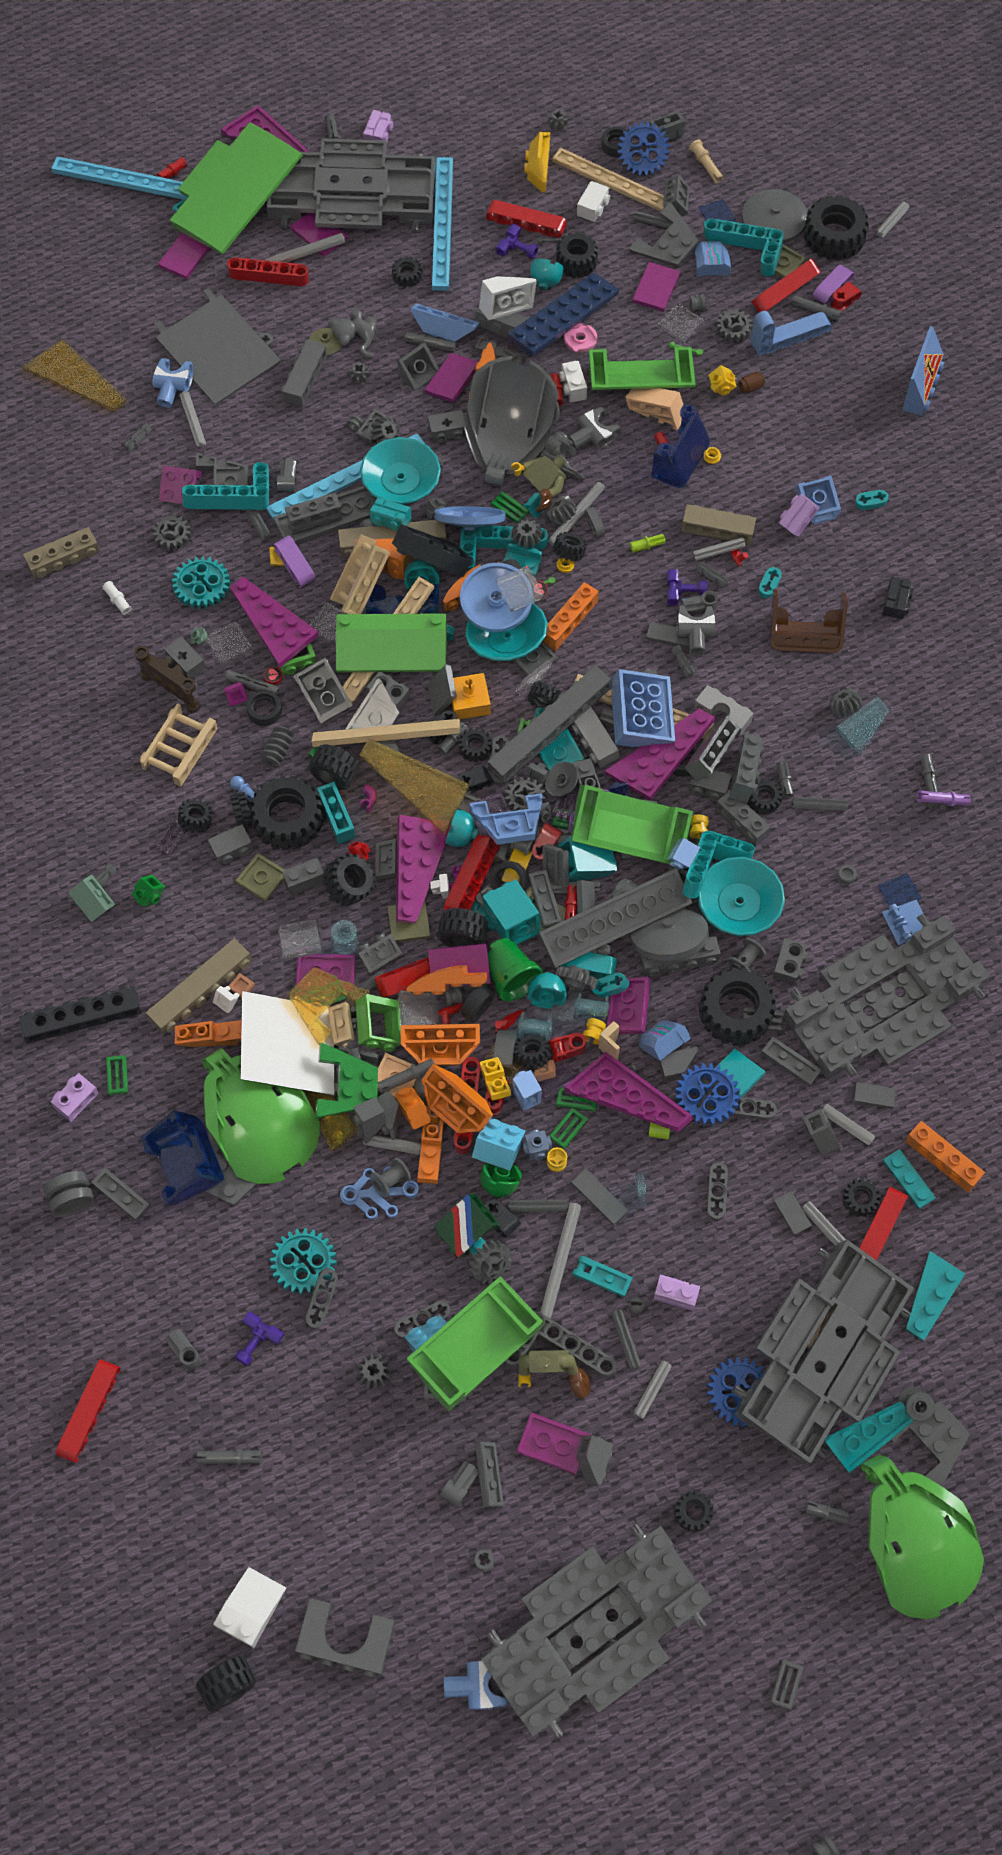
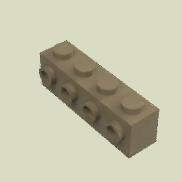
M687 504L682 532L727 541L742 537L745 540V544L751 545L756 518L749 515H740L733 512L719 511L714 508L709 509Z
M87 527L24 553L23 556L33 578L36 579L43 578L50 572L60 571L69 564H76L86 557H93L100 551L90 528Z

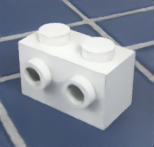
M591 181L577 204V216L595 222L597 217L602 215L604 205L609 203V187Z
M579 361L563 363L559 376L561 382L564 383L565 395H568L570 403L586 400L587 385Z

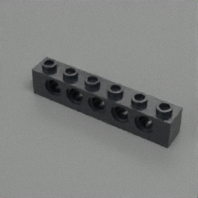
M125 986L117 991H106L98 996H87L79 1001H68L60 1006H49L37 1012L30 1011L19 1016L23 1037L26 1043L29 1044L142 1014L135 987ZM123 1001L121 1005L115 1006L116 1002ZM104 1006L102 1010L96 1011L97 1007ZM85 1011L83 1015L76 1016L78 1012ZM65 1016L64 1020L57 1021L59 1017ZM46 1021L45 1025L38 1026L40 1022Z

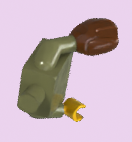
M558 455L553 461L543 456L522 464L515 462L511 465V470L518 469L514 471L515 476H519L521 471H524L525 477L539 490L541 502L536 509L537 513L547 509L551 504L552 497L562 491L566 475L560 468L566 463V460L561 455Z
M569 1350L529 1351V1355H522L520 1357L519 1387L523 1383L528 1384V1387L531 1386L530 1373L568 1372L570 1387L575 1396L584 1399L590 1394L591 1384L589 1377L583 1369L577 1367L574 1357L569 1354Z

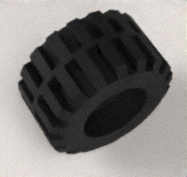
M575 232V234L569 233L568 236L564 235L558 241L556 247V262L564 267L563 273L565 272V276L569 277V275H572V278H576V276L583 278L584 274L589 276V272H594L598 259V245L596 241L591 239L590 235L586 236L585 233L578 234V232Z
M324 744L318 747L308 768L312 775L324 785L335 782L338 790H346L350 788L360 770V765L345 750L333 745Z
M343 855L325 868L326 872L322 877L325 879L323 886H326V889L324 890L326 893L329 892V897L331 899L334 898L338 904L342 902L344 906L348 904L349 906L370 895L372 893L371 890L374 889L375 885L372 884L375 882V877H373L375 874L374 870L370 869L371 865L365 862V858L360 859V855ZM344 872L352 877L354 887L347 884Z
M461 908L447 909L441 914L437 938L449 947L484 944L488 921L485 917L471 910Z
M236 1656L205 1673L198 1680L195 1687L207 1710L214 1711L231 1704L245 1695L254 1687L257 1679L245 1656Z

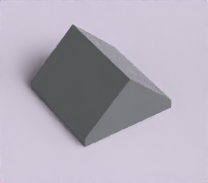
M425 342L397 360L398 375L414 390H417L431 380L439 370Z

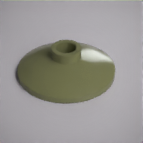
M330 328L318 329L309 338V340L326 344L327 355L336 353L342 346Z

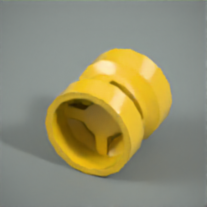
M693 815L689 836L693 839H700L702 833L708 831L709 818L705 815Z
M589 1018L586 1023L587 1030L583 1032V1035L586 1038V1042H589L590 1037L595 1038L593 1044L598 1045L600 1034L605 1030L606 1024L601 1020Z
M562 1148L551 1149L547 1155L548 1168L553 1172L564 1170L567 1164V1153Z

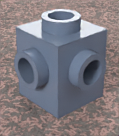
M533 1130L525 1135V1142H522L524 1154H528L529 1160H542L547 1157L549 1148H552L550 1136L546 1137L545 1130Z

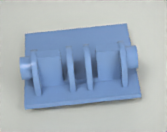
M917 900L900 906L892 904L889 906V910L882 912L898 945L910 941L912 935L923 927L917 919L919 915L923 914Z

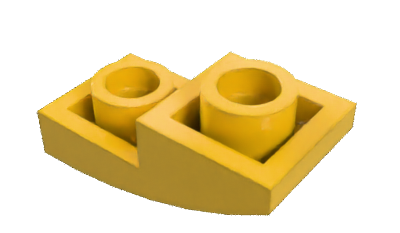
M514 848L509 861L519 863L526 871L533 853L530 851L526 856L524 852ZM510 868L506 869L501 881L512 882L517 880L519 883L520 880L517 872Z
M499 1057L479 1062L492 1101L511 1096V1090L506 1081Z

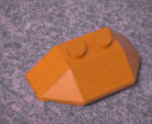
M480 1024L401 1025V1046L418 1064L432 1058L437 1066H458L480 1044Z
M433 1064L421 1081L424 1086L428 1108L457 1133L482 1131L492 1118L493 1114L487 1101L456 1074Z

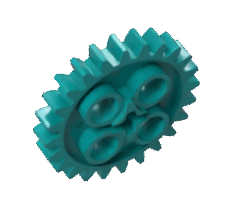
M202 556L201 560L195 557L193 562L188 559V564L182 562V568L177 567L178 573H173L172 588L175 597H178L179 602L184 601L185 606L190 603L191 609L195 605L198 606L199 610L203 605L208 609V604L215 607L214 602L221 603L220 597L226 598L225 593H229L228 587L231 586L230 576L227 568L224 569L223 563L218 564L217 559L212 562L211 557L205 560L204 556Z
M305 1228L303 1233L300 1234L299 1230L296 1229V1235H292L289 1231L288 1239L282 1236L283 1243H275L278 1250L271 1251L276 1257L270 1258V1262L274 1263L270 1268L271 1271H276L273 1277L274 1279L279 1278L277 1281L278 1285L285 1283V1291L291 1287L292 1294L298 1289L300 1295H303L304 1290H307L310 1295L311 1289L314 1288L318 1274L322 1269L331 1268L335 1271L331 1266L337 1265L336 1260H333L336 1257V1252H331L334 1247L333 1245H328V1238L322 1240V1233L316 1236L313 1229L308 1234ZM303 1244L310 1245L307 1251L299 1250L300 1246ZM292 1248L297 1251L303 1260H307L308 1266L316 1272L315 1275L309 1271L303 1262L300 1263L299 1257L291 1251ZM288 1257L294 1259V1262L290 1265L284 1264V1260ZM320 1258L323 1260L321 1265H313L315 1259ZM301 1272H306L308 1274L307 1277L302 1280L298 1279L297 1275ZM329 1273L323 1276L326 1280H332Z

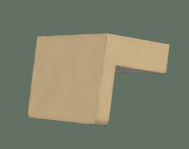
M346 1002L328 1008L333 1042L338 1047H345L348 1042L355 1040L350 1008Z
M613 1021L600 1034L598 1048L603 1053L607 1052L618 1060L620 1047L615 1042L618 1040L619 1025Z

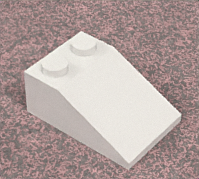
M499 276L483 280L479 303L480 310L488 320L533 308L537 280L533 278Z
M248 1567L225 1602L213 1625L254 1648L283 1596L286 1587Z

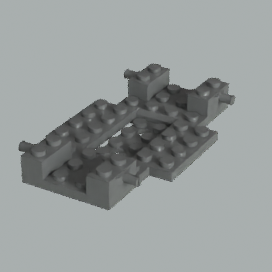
M321 138V152H300L302 154L301 159L267 199L269 219H280L282 229L284 227L285 229L288 228V220L301 219L302 212L316 213V227L382 229L383 215L399 216L401 224H412V233H415L416 228L417 234L419 233L420 224L432 225L435 156H423L421 153L420 156L419 153L416 156L386 155L387 141ZM332 177L339 178V181L337 183H332L330 179ZM365 178H370L372 182L370 184H364L363 180ZM318 192H322L324 194L336 192L341 195H344L346 193H355L356 195H362L363 193L372 194L374 196H377L379 194L383 195H380V197L321 195Z
M921 914L917 919L923 926L922 929L915 932L911 940L894 949L883 934L820 971V976L829 988L821 993L817 990L808 996L802 997L797 988L790 991L796 1002L785 1009L783 1019L818 1068L822 1070L821 1072L827 1080L843 1070H846L850 1077L855 1076L858 1072L852 1065L875 1051L888 1067L951 1029L952 1025L942 1013L943 1010L974 993L979 1001L986 996L980 988L987 984L990 974L980 961L973 964L953 938L956 930L945 916L936 921L929 922L924 914ZM905 968L906 971L904 973H900L892 980L883 983L882 986L851 1002L850 1005L846 1007L843 1005V1003L845 1004V1002ZM903 988L906 991V995L904 997L896 996L895 989ZM923 996H926L925 998L919 1000L918 1002L914 1003L913 1005L909 1006L908 1008L904 1009L903 1011L899 1012L898 1014L894 1015L893 1017L889 1018L888 1020L884 1021L883 1023L864 1033L866 1030L870 1029L871 1027L875 1026L876 1024L880 1023L881 1021L885 1020L886 1018L890 1017L896 1012L902 1010L903 1008L907 1007L908 1005L912 1004L913 1002L917 1001ZM866 1006L872 1007L874 1014L872 1016L865 1015L863 1008Z
M849 1240L838 1243L831 1254L822 1247L817 1250L816 1255L825 1260L824 1267L818 1276L821 1280L817 1287L814 1289L800 1278L797 1279L754 1348L771 1360L760 1379H756L749 1390L744 1391L736 1384L731 1391L741 1398L740 1405L734 1416L749 1427H757L784 1446L786 1448L785 1453L802 1465L811 1464L816 1454L823 1459L827 1457L829 1451L825 1450L821 1445L841 1412L855 1422H859L900 1354V1351L886 1342L884 1338L898 1315L907 1319L911 1314L903 1306L914 1288ZM835 1305L834 1311L829 1315V1319L823 1329L820 1330L817 1339L812 1347L809 1348L808 1354L802 1364L798 1366L796 1374H794L795 1365L830 1307ZM838 1326L845 1329L846 1334L844 1338L837 1337L835 1330ZM817 1361H821L824 1364L825 1369L823 1373L816 1372L814 1365Z
M636 1523L630 1529L637 1540L606 1564L594 1547L591 1546L521 1598L533 1616L531 1620L503 1640L499 1638L495 1629L491 1630V1633L486 1634L494 1646L479 1658L531 1736L546 1728L550 1729L555 1739L559 1738V1735H563L556 1721L569 1710L568 1707L583 1695H586L597 1713L601 1712L669 1660L657 1639L673 1627L680 1626L686 1620L693 1619L699 1630L707 1625L699 1613L712 1599L701 1583L697 1582L672 1547V1541L661 1526H656L644 1534L638 1523ZM614 1586H619L616 1590H614L612 1593H610L608 1596H606L604 1599H602L600 1602H598L596 1605H594L592 1608H590L588 1611H586L584 1614H582L580 1617L571 1622L569 1625H567L565 1628H563L561 1631H559L557 1634H555L548 1640L547 1636H549L551 1633H553L555 1630H557L559 1627H561L563 1624H565L567 1621H569L583 1609L588 1607L590 1604H592L594 1601H596L598 1598H600ZM609 1609H615L618 1613V1618L614 1622H610L606 1618V1612ZM640 1617L642 1621L571 1674L570 1669L578 1665L582 1660ZM574 1635H579L583 1640L580 1648L575 1649L570 1644V1640Z

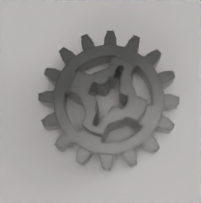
M729 309L728 313L723 311V315L719 314L716 321V332H719V337L724 336L725 341L730 339V343L733 340L739 343L740 339L745 341L746 336H750L753 327V320L749 319V314L744 315L745 311L740 313L738 309L735 312Z
M174 514L173 518L167 515V519L161 517V522H155L156 527H153V538L156 541V545H161V549L167 547L168 551L171 548L177 551L178 546L184 548L183 543H189L188 538L192 537L191 527L187 520H183L182 516L178 519L176 514Z
M520 777L519 782L514 779L513 785L508 784V790H505V803H508V809L513 808V811L527 809L524 795L542 793V803H545V790H542V784L537 785L536 779L531 782L530 777L527 780Z
M570 965L569 968L560 966L555 974L564 981L566 987L582 991L584 988L595 990L597 979L589 976L588 970L574 965Z
M490 1240L489 1245L484 1242L483 1248H477L478 1253L472 1254L471 1257L474 1261L469 1262L472 1266L469 1270L477 1281L480 1280L482 1284H485L486 1281L492 1284L493 1279H498L500 1275L505 1277L504 1271L510 1270L508 1264L513 1262L510 1258L512 1253L500 1241L495 1243L493 1240Z

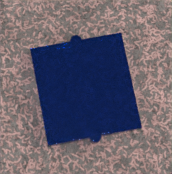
M724 199L699 207L706 220L736 221Z
M908 873L878 885L884 896L883 900L887 901L889 906L892 904L900 906L914 900H922L921 895L916 889L917 885L913 884Z

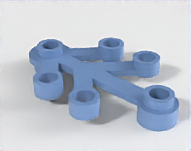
M390 1166L386 1167V1168L383 1170V1172H385L386 1170H388V1169L391 1168V1167H390ZM372 1168L365 1169L361 1178L354 1185H347L340 1192V1198L344 1204H355L366 1213V1217L370 1220L377 1218L378 1211L375 1207L367 1205L362 1198H370L386 1212L389 1218H395L398 1215L397 1207L390 1205L374 1189L373 1185L369 1189L361 1190L368 1181H371L370 1178L366 1177V1173L375 1172ZM414 1181L405 1182L403 1187L389 1188V1196L405 1195L407 1198H415L419 1193L418 1184ZM414 1188L415 1191L409 1194L407 1189ZM349 1192L354 1194V1197L351 1199L347 1198ZM391 1208L396 1210L393 1215L388 1213V1210ZM374 1210L376 1213L374 1216H369L368 1212Z

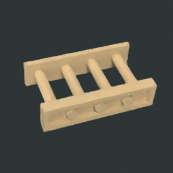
M362 534L359 535L330 598L335 602L343 604L342 611L348 614H362L390 554L388 550L376 546V540Z
M177 703L174 709L172 708L169 711L167 720L148 750L141 755L140 763L142 769L146 771L150 764L172 774L174 784L181 787L218 729L216 720L209 718L206 723L197 722L182 715L181 705ZM179 721L199 730L200 733L197 738H192L174 730L173 727ZM169 735L191 745L188 752L184 753L164 744V741ZM161 750L181 759L182 762L178 767H173L154 757Z

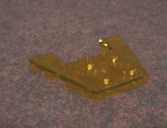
M313 967L289 992L288 997L317 1044L320 1045V1043H324L331 1036L333 1031L318 1018L341 994H344L356 1004V1000L369 994L370 991L365 988L354 986L355 984L349 981L344 982L337 979L335 975Z

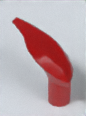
M738 549L731 551L732 558L738 566H741L742 561L748 558L746 552L740 554Z
M463 1003L440 1009L437 1012L438 1015H441L442 1025L450 1024L449 1014H455L460 1011Z
M524 1010L515 1011L504 1017L501 1021H496L495 1034L498 1030H507L511 1027L516 1019L524 1013Z

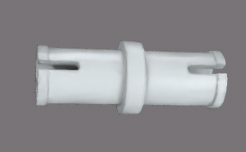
M108 581L103 585V590L110 597L112 604L118 607L122 615L132 610V607L124 599L123 593L117 590L113 582Z

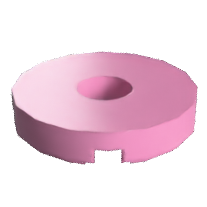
M579 323L564 334V343L573 352H588L595 347L597 334L591 326ZM581 335L584 336L585 339L578 340L576 337Z

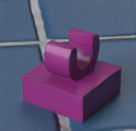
M241 682L223 688L230 706L248 700Z

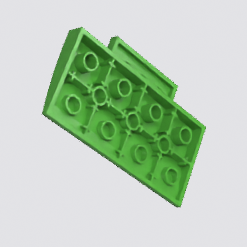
M249 122L231 146L217 140L181 184L178 190L188 198L173 215L170 222L178 231L223 255L301 159L302 154L279 138Z

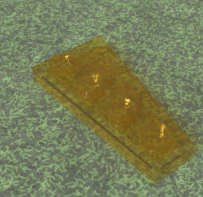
M303 1090L315 1114L316 1101L318 1099L336 1101L331 1094ZM346 1113L318 1119L322 1133L331 1151L338 1150L358 1130Z

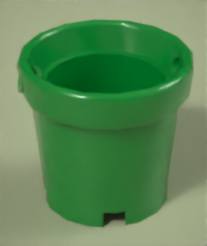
M502 938L490 945L492 950L488 953L490 977L495 984L496 993L504 1002L520 999L527 995L529 983L535 976L542 974V969L534 961H530L512 939L510 941L509 938Z

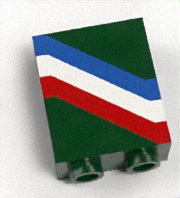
M467 1194L434 1227L437 1230L438 1237L449 1245L450 1252L455 1257L462 1258L469 1255L467 1251L488 1231L496 1230L500 1224L476 1194Z

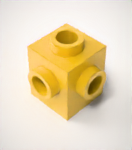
M722 365L708 374L711 389L715 393L724 396L737 387L732 371Z

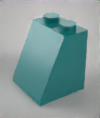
M572 835L556 846L562 848L563 851L568 850L569 882L608 877L617 871V863L612 850L571 841Z
M517 880L506 882L501 887L488 891L483 895V906L500 939L509 938L510 941L512 939L518 945L538 935V932H540L539 912Z

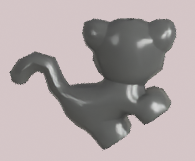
M353 309L350 315L351 320L346 318L329 320L328 325L332 328L334 336L341 345H347L355 337V334H358L364 341L359 348L360 355L367 359L373 358V353L366 352V349L375 338L376 318L367 316L364 321L361 318L362 312Z

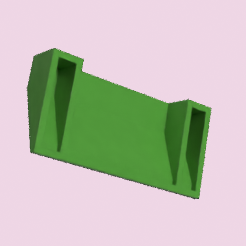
M674 347L673 360L607 362L606 349L589 350L592 390L695 387L692 348Z
M337 614L336 672H439L446 665V614Z
M580 785L575 806L571 841L670 864L671 862L667 858L677 840L682 838L687 840L693 811L635 799L588 785Z
M500 1276L407 1358V1361L435 1398L449 1412L542 1328L543 1321Z

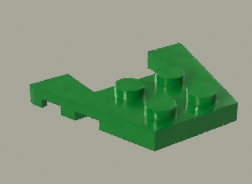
M320 1043L318 1062L339 1065L337 1101L323 1099L316 1101L315 1119H321L330 1115L336 1116L350 1111L354 1112L353 1107L374 1097L377 1099L378 1067L327 1044Z

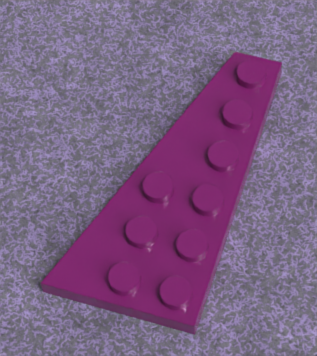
M259 105L221 128V134L235 140L250 122L279 138L297 151L309 152Z
M241 577L230 586L232 594L239 605L242 606L246 616L252 622L263 643L266 644L279 668L319 636L316 629L245 577Z
M699 708L674 725V743L641 746L606 769L605 775L651 801L713 724L715 717Z
M404 815L398 816L396 922L416 923L443 852L447 835L451 828L450 822Z
M604 1052L564 1087L567 1093L679 1132L692 1121L690 1113L607 1052Z

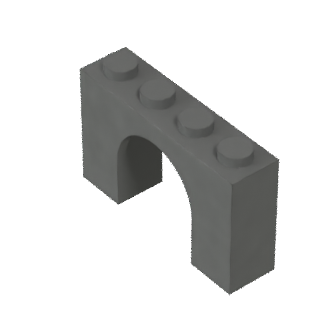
M310 1598L295 1651L297 1654H300L299 1658L312 1662L313 1658L320 1659V1664L333 1667L335 1663L342 1665V1670L352 1673L355 1672V1669L364 1671V1676L376 1678V1675L382 1676L395 1620L373 1615L365 1644L354 1653L340 1654L332 1650L326 1641V1628L332 1604Z

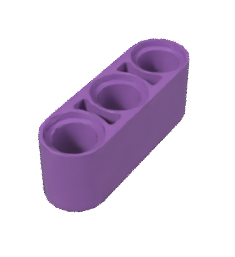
M841 264L838 265L815 289L812 298L823 305L834 300V292L846 282H851L855 273Z
M288 535L273 544L277 555L295 583L298 582L300 585L299 588L316 579L313 570L291 536Z

